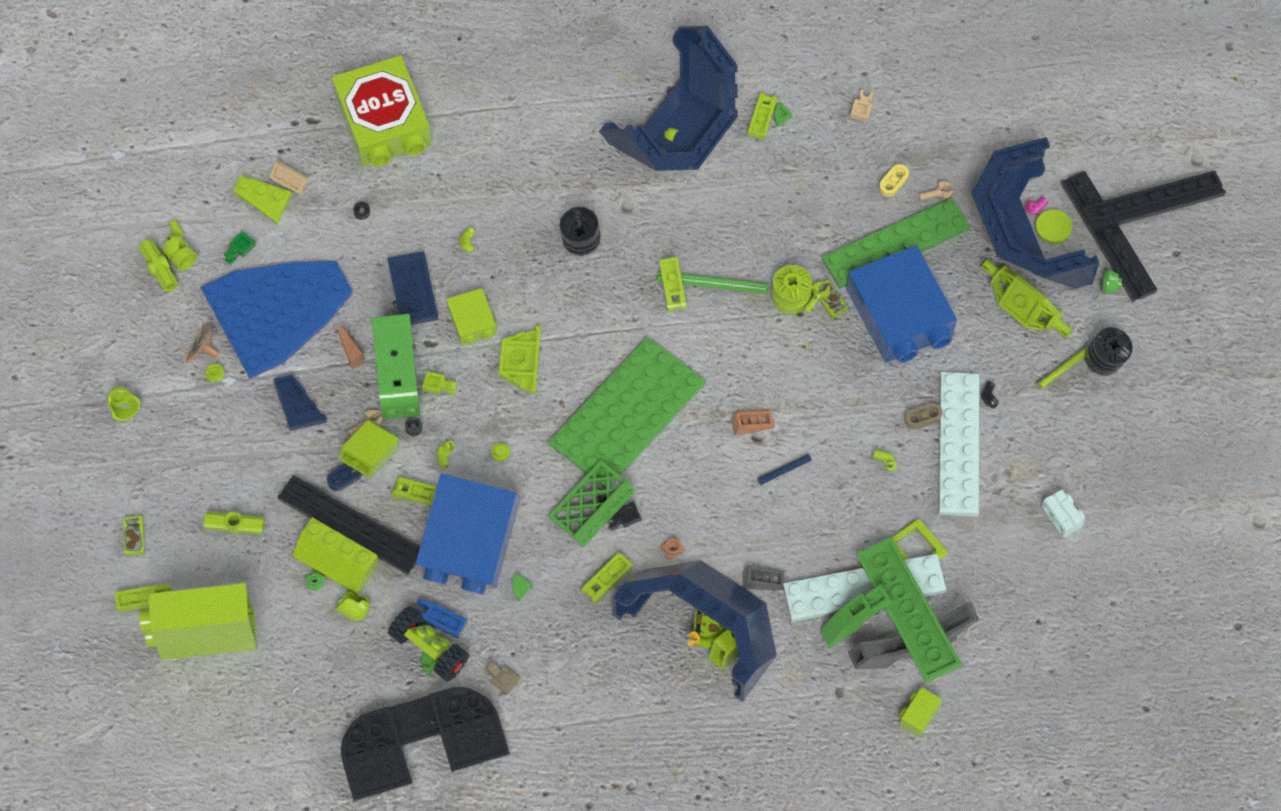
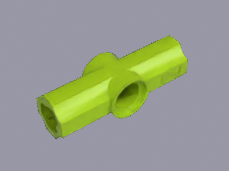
M153 239L142 241L138 248L146 261L151 275L156 278L163 292L175 290L178 282L172 274L165 256L161 255Z
M206 511L204 516V529L226 531L232 535L240 533L263 535L265 528V517L241 515L235 511L228 514ZM233 521L239 522L237 525H230Z

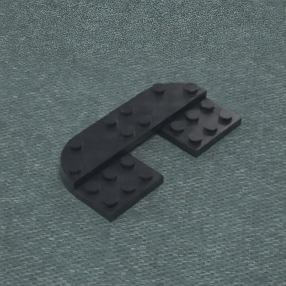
M453 687L392 707L387 706L370 711L358 717L347 729L341 743L342 763L353 801L412 785L402 746L441 735L451 772L510 755L497 710L492 702L485 695L474 689Z

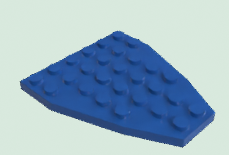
M336 261L290 262L237 270L201 286V291L249 379L284 364L329 323L353 294Z

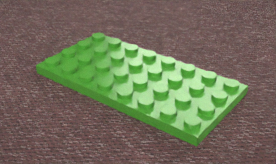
M647 337L548 442L549 446L585 474H588L602 460L621 476L703 388L706 380ZM602 467L597 472V478L607 477V470ZM617 480L610 481V487H611ZM607 481L597 482L607 490Z

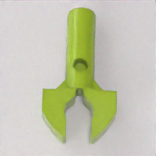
M823 281L814 283L811 289L814 295L804 307L805 312L809 313L819 299L827 300L830 297V285L827 286L825 291L819 293V289L823 286Z

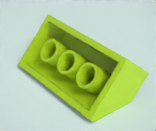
M311 518L301 532L292 554L294 559L356 595L360 593L379 566L378 555L314 518Z

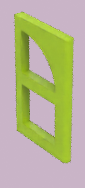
M919 518L892 537L904 560L910 558L899 547L897 542L915 529L935 550L930 555L937 554L940 561L949 554Z

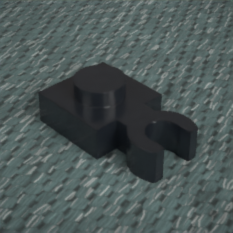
M634 501L622 506L617 511L618 514L613 515L609 520H614V523L608 527L610 531H613L620 524L626 528L642 521Z

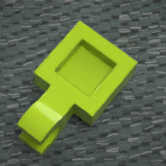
M427 371L421 388L424 392L441 395L442 390L448 394L456 395L457 387L456 382L445 381V375Z

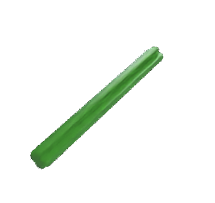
M661 271L657 273L658 282H663ZM681 273L683 285L767 294L768 292L767 283Z

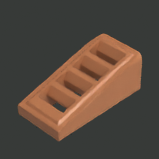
M340 327L338 328L339 337L349 365L354 369L364 363L363 353L345 329Z
M771 410L734 412L731 418L734 435L774 429L775 427ZM762 417H765L766 423L764 424L762 421Z

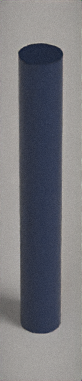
M807 454L757 478V481L760 485H763L812 461L811 457Z

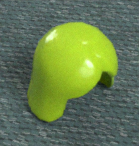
M117 386L108 392L107 404L111 410L112 417L116 421L123 422L129 420L138 413L141 402L129 389L124 386ZM127 403V406L123 409L118 408L119 406Z
M348 591L338 600L334 610L353 622H359L369 613L370 601L364 596L359 597L353 592Z

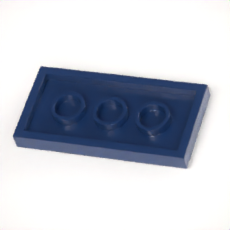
M424 251L387 258L398 314H410L411 325L438 320Z

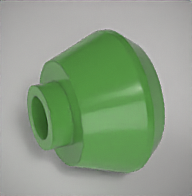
M1110 269L1105 270L1102 277L1101 292L1107 295L1117 292V289H1121L1122 278H1119V274Z

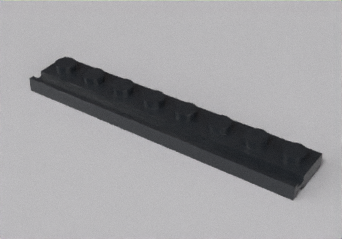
M1214 170L1082 207L1081 212L1093 233L1223 197L1226 194V190H1223V185Z
M1086 171L1071 176L1067 180H1062L1061 185L1112 270L1119 274V278H1122V286L1132 303L1135 300L1143 299L1156 293L1157 287L1119 225L1091 232V228L1088 226L1081 209L1084 206L1102 202L1103 199Z
M293 475L283 488L282 493L278 495V500L310 519L318 520L378 555L380 560L404 574L409 575L412 568L415 567L420 550L419 547Z

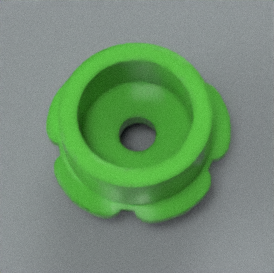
M312 572L311 575H307L305 578L306 586L313 591L320 590L325 582L324 576L320 575L319 572Z

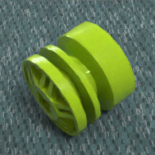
M787 265L781 267L775 273L772 283L771 300L776 309L785 314H797L804 310V307L811 298L812 278L809 272L797 265Z

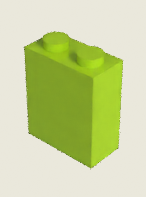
M482 288L446 299L447 309L461 345H470L477 340L490 339L497 335L496 323Z
M367 420L341 447L339 460L371 479L397 452L399 438Z

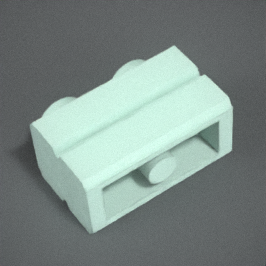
M1060 490L1044 499L1041 507L1062 537H1066L1083 526L1085 517L1080 509H1076L1073 505L1074 501L1070 494H1065L1063 490Z

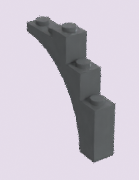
M966 602L937 620L950 643H953L957 640V635L976 623L979 618L972 602ZM900 635L881 640L860 642L848 651L855 669H883L890 667L899 659H912Z

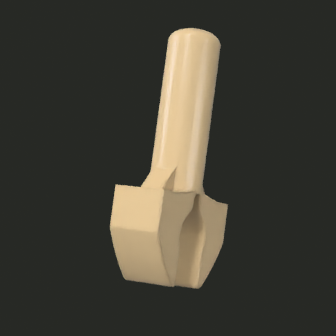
M946 181L938 182L937 189L920 193L919 199L922 201L939 196L943 201H946L952 197L954 190L948 192L943 190L951 188L952 184Z
M368 410L365 412V420L349 429V434L352 436L367 420L381 427L383 423L382 416L377 420H372L373 417L379 415V411Z

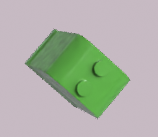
M410 314L371 318L383 420L420 416Z

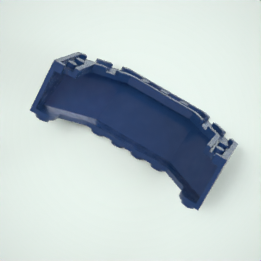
M679 26L673 35V44L680 52V79L644 126L637 125L634 128L632 125H627L624 129H620L614 122H607L599 130L609 145L655 171L698 170L738 117V110H735V98H738V84H735V72H738V65L708 26ZM668 128L679 130L675 134L673 141L668 140L664 136V132Z
M1047 137L995 150L971 194L996 256L1044 279L1074 289L1093 284L1099 266L1097 255L1089 258L1085 255V250L1083 249L1045 259L1020 200L1029 180L1040 177L1045 172L1043 158L1045 150L1049 149L1050 146Z
M703 561L646 569L624 582L613 596L612 615L620 621L625 614H630L631 617L635 618L653 593L670 591L734 634L739 660L732 669V684L738 687L734 697L742 702L777 656L766 603Z

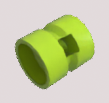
M181 236L172 237L162 248V252L169 260H172V264L179 271L190 268L198 257Z

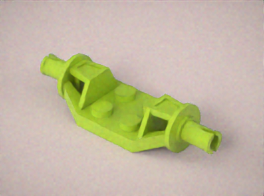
M989 259L982 264L981 269L993 277L990 285L994 289L998 305L1025 328L1045 330L1047 333L1055 329L1065 339L1071 336V332L1074 329L1062 321L1064 312L1062 310L1058 311L1044 295L1020 275L1009 270V266L1005 265L999 269ZM1001 281L1008 286L1005 291L1000 284ZM1042 317H1045L1046 319L1049 320V322H1048V324H1047V323L1042 322V321H1039V320H1040Z

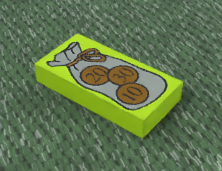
M828 279L823 282L819 293L825 291L827 286L830 285V297L827 300L819 299L831 319H834L848 312L849 308Z
M143 516L123 518L125 556L145 554Z

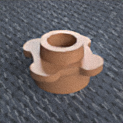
M673 537L661 545V550L665 551L667 558L672 560L676 555L684 552V547L680 545L677 538Z

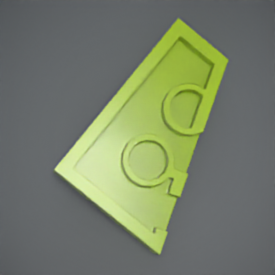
M243 175L239 176L233 189L235 195L250 206H254L262 215L269 217L277 226L292 197L291 191Z

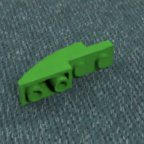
M880 584L867 594L860 593L849 601L825 624L820 632L831 648L863 627L862 622L893 601L885 587Z

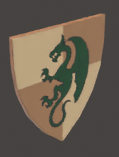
M207 324L201 326L190 346L186 363H189L202 350L213 358H218L220 353L211 347L213 336L211 326Z

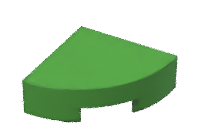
M782 103L777 105L774 112V122L777 127L792 118V114Z
M516 573L513 578L512 589L515 597L520 601L532 588V584Z
M423 651L421 665L425 674L429 676L434 671L436 662L439 659L434 660Z

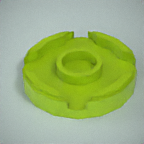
M1055 209L1046 210L1041 213L1035 225L1037 236L1042 241L1049 242L1052 245L1062 244L1067 241L1073 228L1070 217L1061 210Z

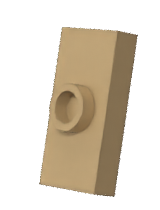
M280 161L274 162L269 176L270 179L298 194L303 193L309 178Z

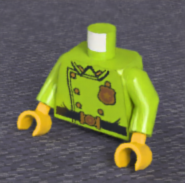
M695 609L694 631L686 635V637L692 639L687 642V645L693 646L695 644L698 647L710 649L712 648L713 641L727 629Z

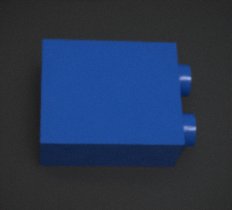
M917 245L849 271L846 290L885 363L895 359L899 363H905L914 359L919 353L918 350L931 345L933 349L937 350L952 342L957 318Z
M440 473L415 564L425 568L423 579L446 585L448 575L463 578L461 589L484 595L486 585L497 587L521 496L512 491Z

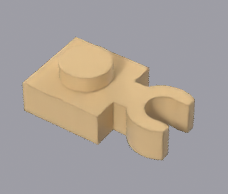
M861 89L859 100L855 99L850 118L868 122L873 103H870L873 99V92H870V95L865 97L863 95L864 90Z

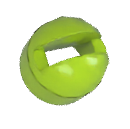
M668 128L664 132V136L668 140L673 141L675 134L679 130Z

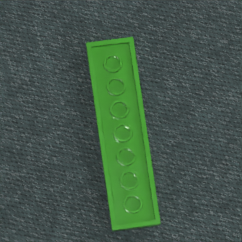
M953 198L824 255L822 256V262L840 290L847 286L849 271L916 245L920 252L926 251L969 231L970 225Z
M892 537L856 553L873 588L882 584L893 602L886 606L885 610L925 683L927 684L962 667L960 659Z

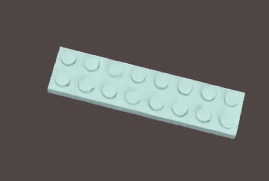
M941 372L940 407L943 413L940 419L939 515L978 517L979 374Z
M937 554L905 560L925 597L946 593V586ZM863 568L783 583L791 622L836 614L844 605L860 593L865 595L874 589Z

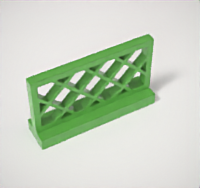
M600 460L548 517L584 548L636 490L628 480L622 478ZM602 467L607 470V477L597 478V472ZM619 480L621 482L617 489H610V481ZM607 481V490L597 491V482ZM587 483H593V491L583 492V487ZM607 494V499L604 503H597V495ZM593 495V504L584 505V496ZM574 497H580V505L570 506V501ZM593 508L594 513L591 517H584V509ZM580 510V518L570 519V511ZM567 511L566 520H558L556 516L559 512ZM580 522V528L576 533H573L570 530V523Z

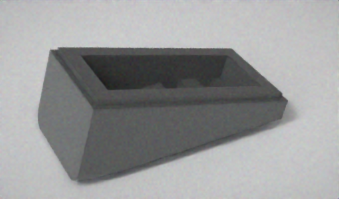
M748 565L743 570L742 588L784 590L785 571ZM766 576H769V582H766ZM774 576H777V584L774 583Z

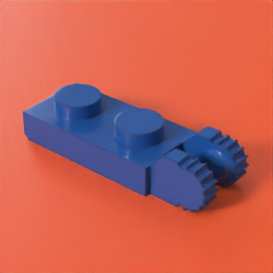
M418 598L416 603L428 610L425 614L415 609L423 616V622L458 639L467 624V620L433 602L430 603L422 598Z

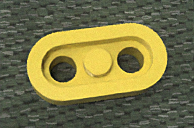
M901 164L893 166L880 182V193L886 197L894 196L908 180V168Z

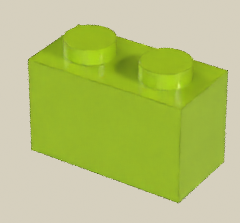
M922 687L918 693L914 691L909 700L911 702L908 709L904 707L899 715V718H901L899 726L919 738L942 702L941 698Z

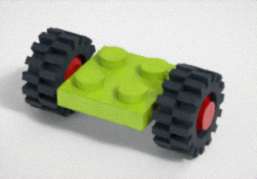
M408 606L404 608L398 617L394 618V622L390 624L388 634L400 644L411 640L434 660L439 659L434 667V672L446 682L451 681L464 668V664L467 663L470 654L457 643L450 646V642L443 637H439L432 627L428 625L421 626L423 616L413 607Z

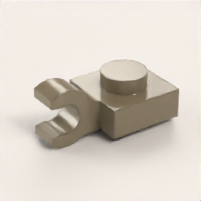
M489 661L485 666V671L494 677L492 684L506 695L520 681V678L505 666L500 670L492 661Z

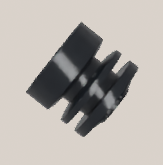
M575 207L563 214L559 226L566 250L578 256L588 255L595 251L601 240L599 223L595 213L585 207Z
M1108 327L1097 333L1087 345L1084 359L1087 366L1094 373L1102 376L1113 375L1130 358L1133 352V344L1130 337L1124 331Z

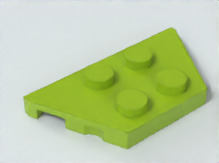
M536 326L534 330L526 333L523 331L513 337L504 338L501 342L499 377L533 395H536L541 326Z

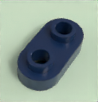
M344 464L328 474L327 484L331 490L341 491L361 479L363 474L358 471L354 475L350 474L351 471L357 470ZM335 481H340L339 484H334Z

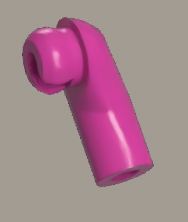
M1040 197L1036 203L1034 201L1027 202L1025 210L1029 214H1039L1047 205L1048 200L1045 197Z

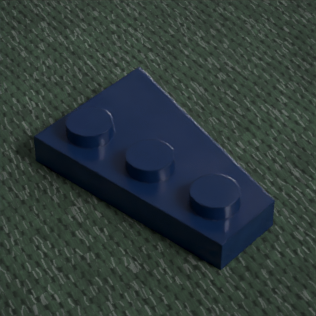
M292 374L274 378L273 383L289 431L327 423V418L319 412L316 404L305 394V390Z

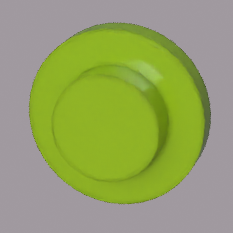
M211 364L207 367L205 375L209 381L219 382L224 378L225 371L221 365Z
M497 443L492 447L491 455L496 461L503 462L509 458L510 448L505 443Z

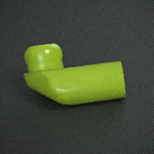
M177 220L170 221L168 225L172 234L166 238V241L174 236H183V231Z
M467 227L459 238L460 247L466 253H471L474 250V245L471 244L470 239L474 235L475 230L471 227Z
M451 440L442 443L436 452L441 469L449 467L447 457L455 447Z
M875 449L873 458L881 460L886 470L891 472L896 470L897 462L893 454Z

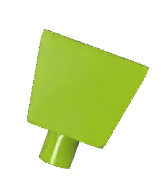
M729 630L723 632L713 641L708 657L722 671L738 657L735 636Z

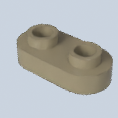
M929 403L911 409L906 413L905 424L910 429H920L935 424L942 417V408L936 403ZM933 413L935 416L931 417L929 414ZM916 419L918 422L914 423L911 420Z

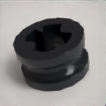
M365 202L355 204L353 208L354 216L359 220L367 219L370 216L369 205ZM360 208H364V214H360Z
M417 417L408 418L405 422V430L409 436L414 437L422 433V422ZM411 424H415L417 429L413 430Z

